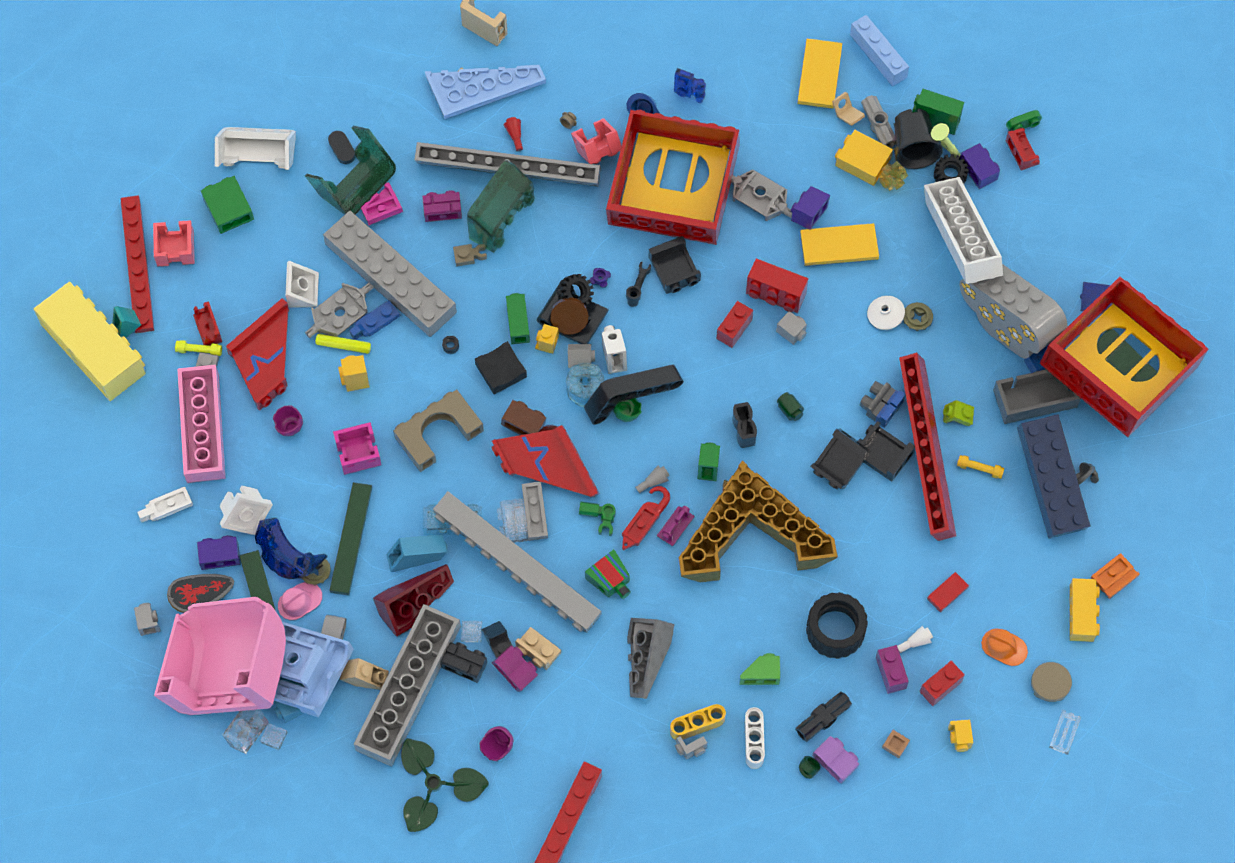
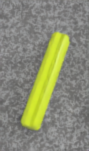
M317 334L315 339L316 344L367 354L371 350V343L323 334Z

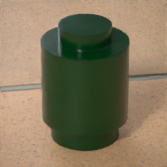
M786 392L777 399L778 407L788 420L796 421L803 416L804 408L793 394Z

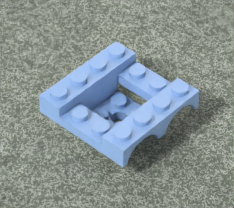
M282 622L285 629L286 644L280 678L302 683L305 687L282 681L279 678L274 701L299 708L302 713L319 718L354 648L349 641ZM298 656L294 663H289L291 658Z

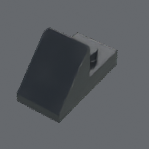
M500 621L482 629L495 658L506 648L512 646L507 630Z

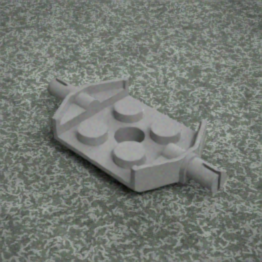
M750 170L737 177L733 175L731 181L734 185L733 201L736 199L765 216L766 221L781 214L792 218L791 209L786 204L787 189L755 170ZM762 189L765 191V194L757 195L755 191Z
M368 282L365 286L358 289L357 287L342 283L341 289L315 309L312 307L314 324L309 330L305 331L308 338H311L317 332L337 337L368 313L365 294L374 289L373 285ZM341 309L345 311V314L343 316L335 315V312L337 310Z

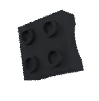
M508 341L495 350L475 358V365L493 394L527 377L526 369L518 360Z

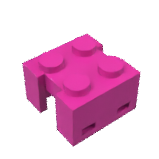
M371 422L333 432L338 452L342 451L343 453L339 457L344 475L381 465L377 445H372L375 442Z

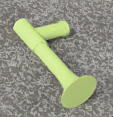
M943 123L934 126L931 131V137L936 141H940L950 154H954V158L957 155L961 156L955 145L948 138L949 127Z

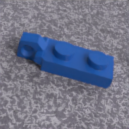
M388 300L355 323L356 326L349 330L350 335L354 340L362 335L370 337L399 318L400 313Z

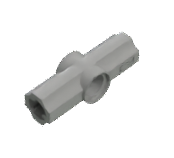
M876 96L866 97L862 100L861 104L871 123V130L876 134L880 143L892 148L896 145V139L888 122V115L883 111Z

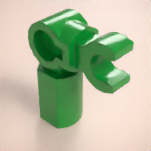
M580 501L579 515L601 516V522L603 523L598 528L599 535L602 534L603 528H608L609 536H612L613 527L611 523L614 522L616 515L615 507L610 503L600 506V504Z

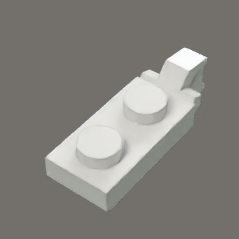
M182 487L149 501V504L145 505L146 508L137 513L141 522L148 520L156 521L191 507L193 503L186 487Z

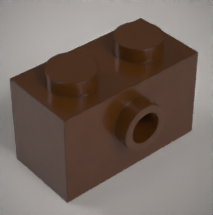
M512 400L502 417L501 425L519 435L541 432L547 417L538 410L528 408L522 401Z

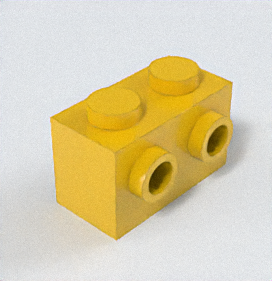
M350 355L341 359L342 366L338 367L342 386L346 385L347 392L369 388L364 356Z

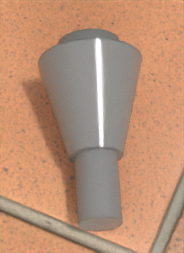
M658 465L645 481L635 488L640 494L649 487L669 481L667 477L670 475L664 466L660 468Z

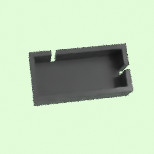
M1047 369L1016 376L1014 388H1011L1014 381L1013 377L998 380L993 389L1004 424L1077 408L1081 399L1072 390L1069 391V388Z

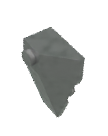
M631 618L627 636L628 644H631V654L628 655V661L632 665V671L629 673L630 697L647 699L671 645L674 624L657 619Z

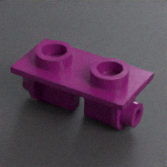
M678 506L657 534V537L673 546L695 516L689 513L690 509L687 506Z

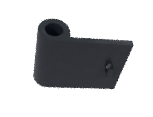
M572 285L570 288L573 298L578 299L580 296L576 295ZM557 287L537 317V322L542 326L544 324L553 326L551 310L554 304L559 301L558 298L561 297V295H557V291H560ZM589 301V304L586 305L588 322L585 328L575 334H563L561 332L559 334L580 344H588L609 310Z

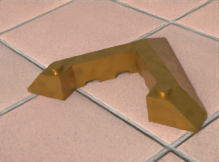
M741 461L738 469L724 487L723 492L718 496L703 519V523L690 539L688 546L679 556L681 577L697 582L720 580L719 559L749 523H752L794 552L797 571L818 568L836 559L838 556L835 540L831 535H827L819 528L820 526L801 513L797 506L777 489H773L757 472L754 473L744 461Z

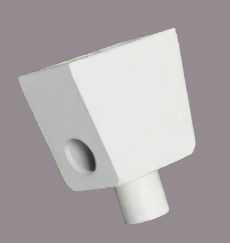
M612 325L606 326L604 332H602V345L608 374L627 371L626 348L621 330L615 329Z

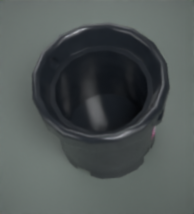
M911 109L905 110L895 117V123H893L896 147L894 148L895 161L899 166L906 169H920L930 166L939 160L943 153L941 142L931 137L933 127L929 114L922 109H917L918 112L912 113Z

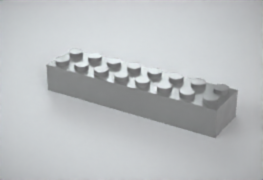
M351 211L347 212L323 234L326 246L367 282H370L379 293L429 337L435 334L457 313L456 303Z
M423 604L354 742L357 752L392 767L441 668V660L450 642H454L461 628L460 619Z

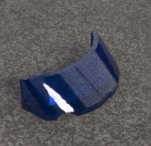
M277 518L259 521L255 534L256 544L261 546V557L266 565L279 576L286 579L306 577L327 558L325 553L313 555L310 552L303 554L298 551L286 538Z

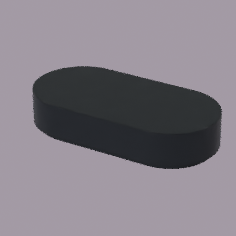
M342 131L332 132L328 137V141L338 161L342 164L353 162L355 151L345 133Z

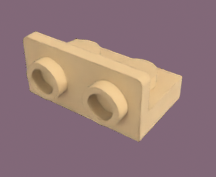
M532 627L527 630L521 639L518 638L515 641L516 647L523 652L524 657L527 655L532 659V663L538 668L543 667L545 670L562 653L561 649Z

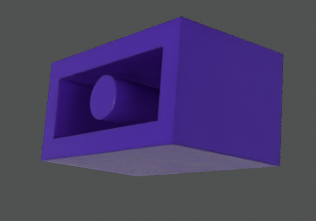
M980 143L961 152L960 160L964 159V164L967 163L968 175L978 189L998 180L1000 168L996 162L992 161L988 150L983 148Z
M810 186L806 192L803 191L798 203L795 202L791 208V221L811 230L828 208L830 195Z
M227 535L221 537V539L205 538L197 542L201 570L241 565L239 544L236 536Z

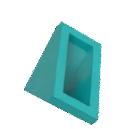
M120 306L114 307L112 324L117 328V334L120 337L124 336L126 338L140 327L141 323L134 310Z

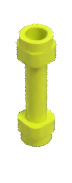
M180 340L175 343V352L186 353V351L221 356L222 345L214 343L211 346L188 344L185 340Z

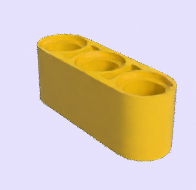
M714 704L675 718L670 725V735L675 740L679 736L684 740L720 727L725 722L726 711L723 706ZM717 712L720 713L722 717L719 719H714L711 715ZM700 719L703 724L696 726L693 724V720ZM676 726H682L685 730L683 732L678 733L674 730V728Z

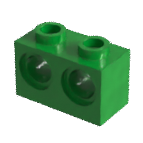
M711 442L701 443L697 479L717 481L719 445Z

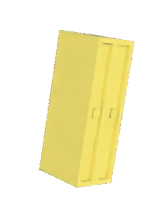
M69 281L36 306L34 312L40 325L109 401H112L146 374L143 368L145 364L141 360L142 356L136 349L132 350L129 347L130 343L124 336L120 337L117 334V328L112 323L109 325L106 322V316L101 311L97 312L95 310L94 303L89 298H84V293L78 285L73 286Z

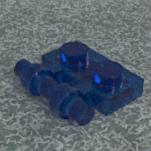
M677 68L674 75V92L681 97L691 98L693 95L698 103H702L705 99L706 90L704 80L701 78L696 79L693 73Z

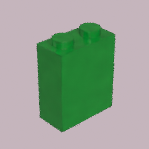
M922 89L921 94L916 95L912 113L918 112L917 109L925 110L929 114L932 127L940 123L946 124L949 127V133L955 135L965 102Z
M235 176L226 177L221 182L208 185L200 190L220 234L254 220L253 212Z

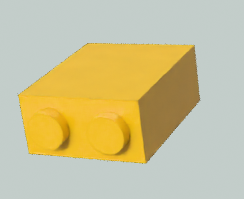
M854 130L851 135L848 134L845 138L844 147L842 149L839 148L836 152L835 166L874 186L890 162L893 149Z

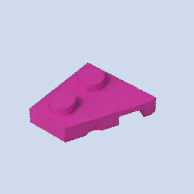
M389 182L384 185L385 188L379 194L376 193L369 202H366L361 207L368 225L403 212L402 206Z

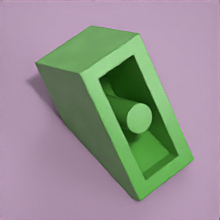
M772 653L759 656L740 675V685H779L780 656H775Z

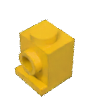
M544 324L542 330H539L537 333L535 349L553 354L559 339L558 328Z
M970 720L950 721L948 731H950L951 744L954 743L957 752L968 751L973 745Z

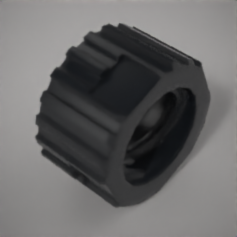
M446 336L443 339L442 347L445 353L454 354L458 351L459 341L455 336ZM448 342H453L455 345L454 347L449 348L446 344Z

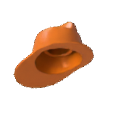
M991 629L982 638L981 644L984 652L1006 665L1018 666L1027 658L1028 650L1025 642L1007 630Z

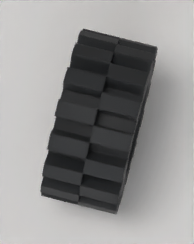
M951 154L950 158H948V155H944V159L941 157L936 163L934 170L935 182L960 177L963 184H965L968 175L967 163L964 164V159L959 160L960 156L958 155L956 158H954V154ZM946 168H954L957 170L958 175L949 177L945 175L944 170Z
M573 274L565 277L559 282L561 284L557 287L560 289V291H557V295H561L558 299L573 298L570 288L572 285H577L581 293L578 300L588 305L589 301L593 299L590 296L594 295V292L590 291V289H593V285L589 286L591 281L586 280L587 277L585 275L581 276L582 274Z

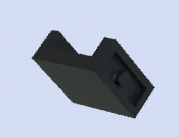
M683 236L649 249L648 257L666 294L676 293L686 286H694L701 281L700 270L696 269L686 249V241Z
M877 421L874 426L871 424L865 432V438L863 440L860 438L858 442L871 450L864 463L892 482L914 454L915 445L910 442L907 445L882 429L880 427L881 423Z
M840 428L834 431L831 441L817 461L810 466L814 469V474L820 478L825 477L828 479V484L837 490L838 488H846L871 452V450Z

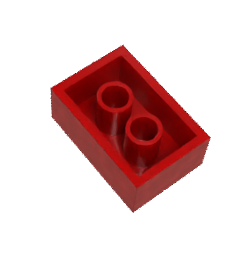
M756 258L747 277L746 294L754 299H762L770 305L783 307L788 312L798 313L807 293L809 278Z

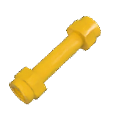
M960 455L957 466L966 469V467L983 471L992 474L993 478L1001 479L1004 468L995 464V467L972 461L969 460V456Z

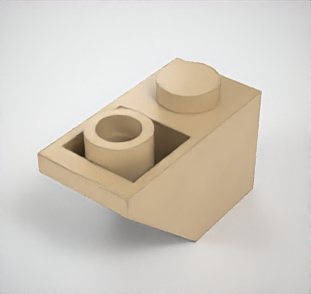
M357 658L348 660L340 680L358 687L381 690L389 671Z

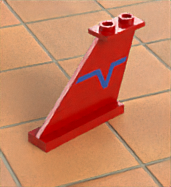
M283 298L226 346L228 354L235 360L259 411L263 407L269 406L272 399L284 393L288 386L285 378L289 307Z
M563 425L553 430L492 440L493 446L491 448L496 457L500 456L502 460L500 465L505 474L509 473L511 476L517 474L590 497L600 494Z

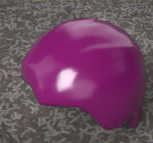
M493 727L487 731L480 741V751L489 760L498 761L511 751L514 742L513 736L505 727Z

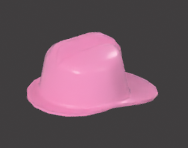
M306 582L286 590L278 602L280 615L288 620H297L320 605L322 591L317 585L314 586Z

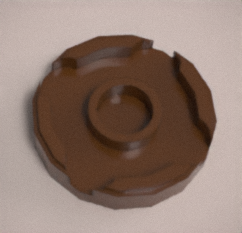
M576 298L559 300L551 310L553 327H557L559 332L563 334L580 332L588 322L586 305Z

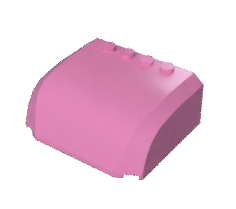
M258 597L192 604L185 613L181 615L176 614L154 696L178 713L187 715L270 708L274 702L286 644L285 629L272 605Z

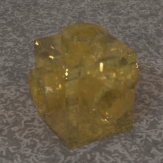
M896 161L892 165L889 163L883 167L879 178L881 185L891 191L894 188L896 190L901 188L905 184L904 180L909 175L905 168Z

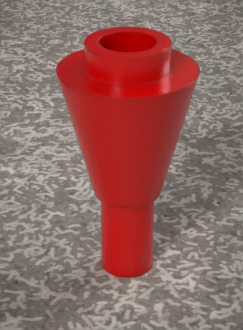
M516 117L506 119L503 125L514 141L516 151L523 150L521 143V120Z

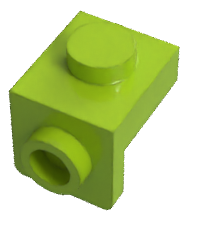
M958 400L944 406V423L955 421L965 426L973 425V406Z

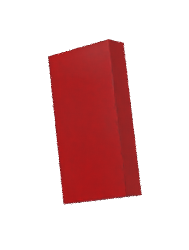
M955 572L927 597V600L941 613L968 589L969 585Z

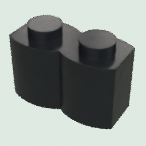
M748 402L734 404L732 421L737 430V442L741 448L755 446L757 427L752 420L753 411Z

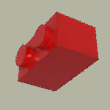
M737 301L718 327L716 339L733 348L752 321L753 309Z
M951 660L922 684L920 693L934 706L962 683L965 674Z

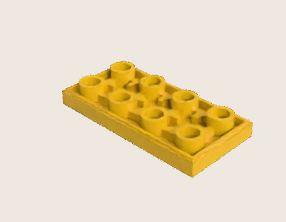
M806 39L797 104L834 108L832 101L835 99L842 43Z
M874 223L800 230L805 266L879 259Z

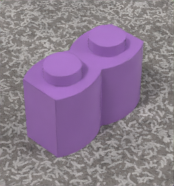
M830 736L813 752L812 756L842 784L858 768L859 763L857 761L859 759L853 752L850 751L848 753L843 748L844 744L838 738Z

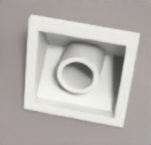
M291 261L287 262L286 300L288 307H317L319 272Z

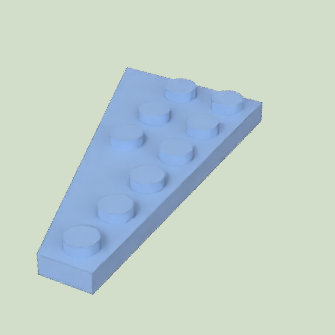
M525 65L506 69L505 67H498V69H460L456 72L442 70L439 73L425 71V76L444 119L546 83V78L540 65Z

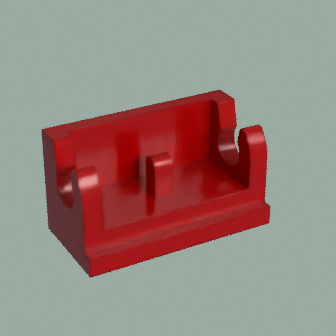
M1020 128L1009 131L1006 143L1020 170L1039 165V156L1035 155L1026 137L1025 129Z
M209 301L203 304L204 308L198 309L195 306L193 309L195 314L193 316L203 345L211 346L212 343H221V335Z

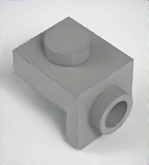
M681 736L676 738L675 748L680 756L684 755L687 760L694 755L698 757L705 753L707 741L703 736L685 745Z

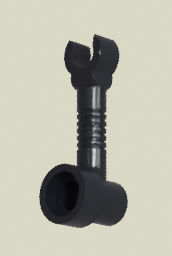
M640 262L639 274L635 285L630 286L626 290L627 303L631 307L637 306L641 299V287L645 277L651 271V264H649L647 269H643V262Z

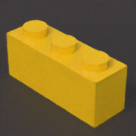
M1072 578L1070 641L1094 642L1096 636H1099L1100 624H1096V617H1099L1100 606L1096 605V598H1099L1100 589L1099 586H1096L1095 579Z

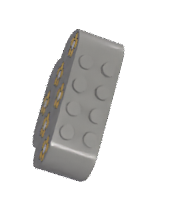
M1003 264V276L966 284L964 279H962L959 283L961 294L969 307L976 312L977 318L985 331L1022 358L1026 359L1033 353L1040 352L1068 327L1066 316L1055 300Z

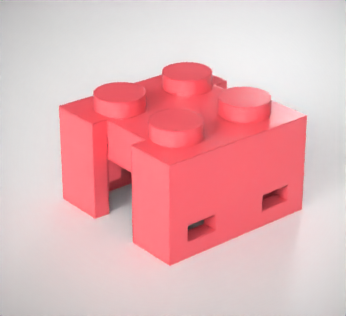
M604 118L593 123L597 136L587 140L582 128L571 133L577 152L589 164H597L601 161L602 157L606 155L614 156L621 151L622 145L617 131Z
M191 220L179 221L180 231H168L166 222L153 223L154 259L157 266H169L171 262H182V265L195 264L194 229Z

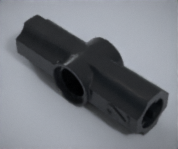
M840 691L827 703H822L810 714L811 716L795 729L800 738L808 742L822 729L826 730L839 715L852 706L849 697Z

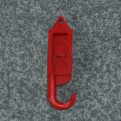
M656 486L649 491L650 494L655 491L662 492L663 499L659 504L646 502L642 505L622 532V550L635 545L639 546L658 520L660 514L670 501V493L665 487Z

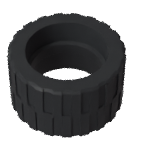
M838 592L823 595L814 602L809 611L806 634L808 635V641L819 654L825 655L828 658L839 659L855 653L862 645L868 626L867 613L863 605L856 598L851 597L849 594ZM832 611L845 613L853 620L855 632L852 636L843 640L831 639L825 636L819 629V618L825 613Z

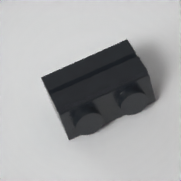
M450 642L441 660V668L476 683L479 682L487 665V657H485L483 652L479 650L470 651L466 645L460 642H456V644Z

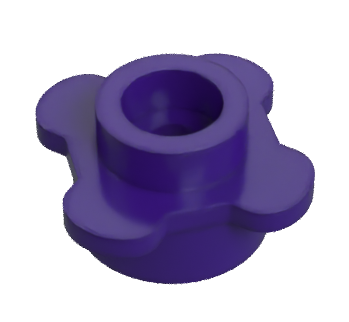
M595 268L593 270V277L590 278L591 284L600 285L602 288L606 287L611 273L603 268Z

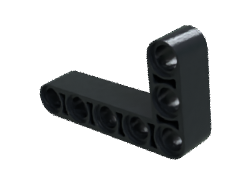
M675 365L611 378L598 386L585 404L584 409L592 424L596 425L606 420L618 402L673 390L681 386L684 381Z

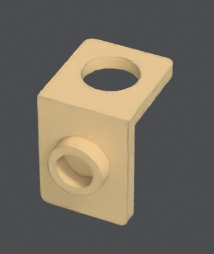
M844 92L832 101L837 117L851 126L865 117L864 113L852 107L847 92ZM842 99H845L846 103L844 107L839 108V102Z

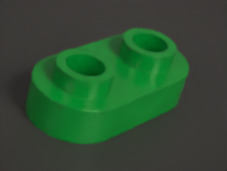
M1033 110L1010 119L1006 123L1008 131L1028 127L1033 128L1040 124L1042 116L1038 110Z

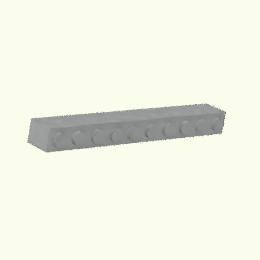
M417 142L415 161L418 164L599 187L600 165Z
M447 491L433 508L436 514L434 517L442 524L446 522L451 526L449 529L458 536L461 534L466 538L465 542L473 548L477 546L481 549L480 553L485 558L495 560V565L503 572L505 570L509 571L512 574L510 577L519 584L523 582L527 586V591L534 596L538 594L542 597L541 601L549 608L551 606L558 610L557 614L564 620L568 618L574 622L572 626L578 631L582 632L584 630L587 633L602 615L597 607Z

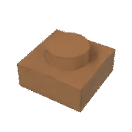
M892 730L882 748L900 758L910 740Z

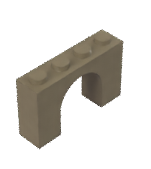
M458 390L446 393L443 399L431 403L426 410L421 413H415L409 421L398 424L395 430H393L395 439L420 472L436 463L435 454L422 437L425 428L430 423L436 420L450 421L458 427L467 441L484 431L483 423Z

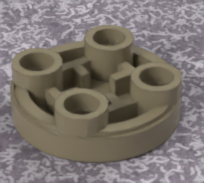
M1046 662L1035 669L1031 678V686L1037 698L1048 702H1057L1063 700L1068 695L1072 686V679L1069 671L1061 664Z

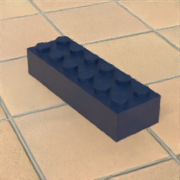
M1059 414L1021 423L1017 430L1048 539L1089 528L1090 522Z

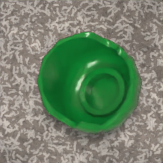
M636 398L618 402L613 412L623 422H631L641 414L642 404Z

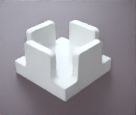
M241 486V493H237L235 497L232 492H227L220 504L224 515L220 521L221 527L256 535L273 506L271 500L263 499L257 489Z

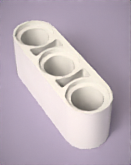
M753 707L747 710L744 721L745 756L748 767L758 769L763 765L765 756L763 712L759 708ZM757 716L759 721L751 722L749 717ZM751 735H757L760 738V740L754 742L751 741L749 737ZM752 754L759 755L760 760L753 761L751 760L750 756Z

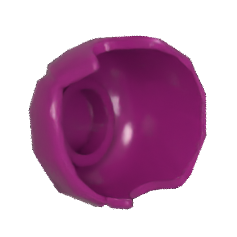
M291 405L283 406L273 415L275 429L282 436H293L300 432L303 418L295 407Z

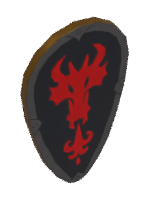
M199 574L181 577L174 580L168 587V602L177 611L185 613L192 604L214 602L223 598L233 587L234 580L229 576L220 574Z

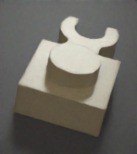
M471 244L453 247L456 267L475 264L474 259L476 258L479 260L487 259L486 253H479L485 250V245L480 244L473 249Z

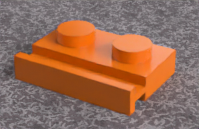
M1120 553L1094 573L1091 579L1096 580V585L1110 599L1135 580L1140 573L1136 572L1130 562Z

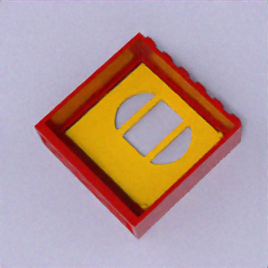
M630 110L606 207L608 225L677 238L683 236L684 239L717 245L740 146L739 129L732 126L722 127L715 123H700L697 120H684L677 116L667 117L660 113L651 114L643 110ZM637 133H638V137H637V141H636V145H635V149H634V153H633L631 165H630V167H629L630 160H631V156H632V152H633V148H634V144H635V140H636V136H637ZM662 149L654 185H651L644 176V164L652 153ZM669 150L693 154L684 192L660 188ZM702 157L708 165L709 177L702 188L691 193L698 158ZM626 177H627V182H626V186H625V190H624L622 202H621V205H620V201H621V197H622V192H623L625 180H626Z
M1119 277L1048 345L1040 364L1126 437H1129L1198 368L1209 349L1203 342L1193 337L1187 329L1182 328L1176 323L1172 317L1165 314L1159 306L1148 300L1143 293L1137 291L1128 281ZM1110 304H1112L1100 317H1098ZM1113 328L1125 329L1102 354L1098 353L1097 340L1103 332ZM1132 334L1151 351L1124 376L1105 359ZM1078 335H1080L1068 348H1066ZM1155 355L1158 357L1159 370L1152 379L1143 382L1131 381Z

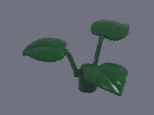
M407 738L404 741L401 752L402 764L405 770L412 775H417L423 770L427 776L425 786L428 789L425 800L420 796H415L405 803L403 814L408 831L417 832L424 830L436 820L438 808L434 803H430L429 800L431 793L440 790L442 785L455 786V796L464 802L475 800L488 787L489 782L485 776L471 768H461L455 771L453 774L455 783L441 781L438 775L430 774L426 769L434 762L435 754L433 749L427 743Z

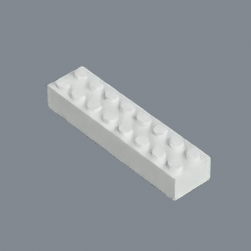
M960 177L924 185L926 205L965 283H976L1003 276L1002 256Z

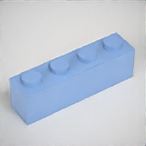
M865 15L853 22L850 31L851 37L888 82L894 86L906 79L909 70L908 64L869 17Z

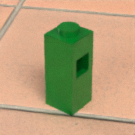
M513 293L506 296L511 345L530 343L525 294Z

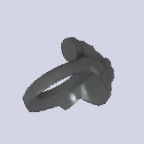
M1086 462L1080 464V472L1076 474L1078 484L1083 483L1091 474V481L1097 483L1099 478L1095 467Z

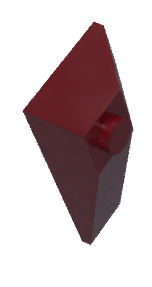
M445 564L388 588L373 597V601L380 617L394 635L399 636L412 628L423 604L430 606L435 599H439L454 580L448 565Z

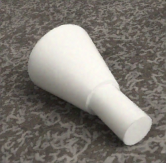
M921 626L907 641L897 646L898 650L902 653L911 647L932 643L930 639L933 636L928 627L924 629Z

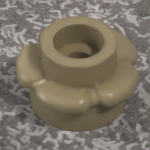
M562 113L563 116L560 118V122L565 128L571 129L577 125L576 116L573 113Z

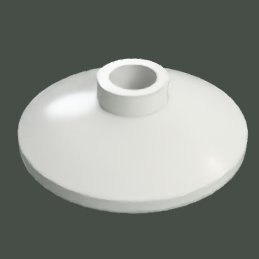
M881 296L869 305L867 311L868 320L877 329H893L904 319V305L896 297Z

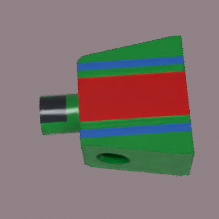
M614 549L585 571V579L607 597L617 593L624 599L631 593L626 586L630 581V575Z

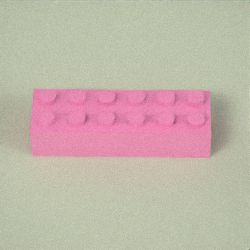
M216 365L178 368L185 479L187 483L226 479L220 385Z

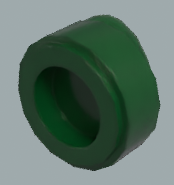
M805 756L799 764L800 773L808 779L813 778L821 768L818 761L810 756Z

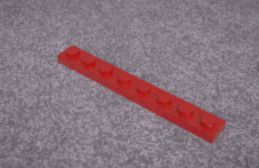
M139 195L123 197L120 199L132 310L135 311L141 323V326L135 330V333L155 331Z

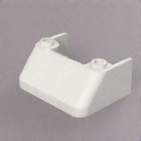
M240 127L223 128L215 136V166L219 167L221 163L224 166H234V163L238 161L274 162V164L278 165V168L289 170L293 165L296 131Z

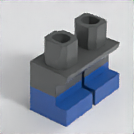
M875 381L869 392L876 395V397L872 399L864 395L860 401V406L867 411L866 416L875 422H880L881 426L885 428L894 416V413L898 411L905 401L906 393L893 389L887 382L883 385Z

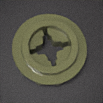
M916 302L905 308L904 324L909 329L912 328L916 331L925 330L931 325L933 313L927 305ZM915 314L922 316L921 322L918 319H913Z
M318 555L307 557L299 568L301 579L307 584H313L314 586L319 583L323 584L329 578L331 571L329 562L324 557ZM311 566L315 567V569H319V576L315 575V573H312Z

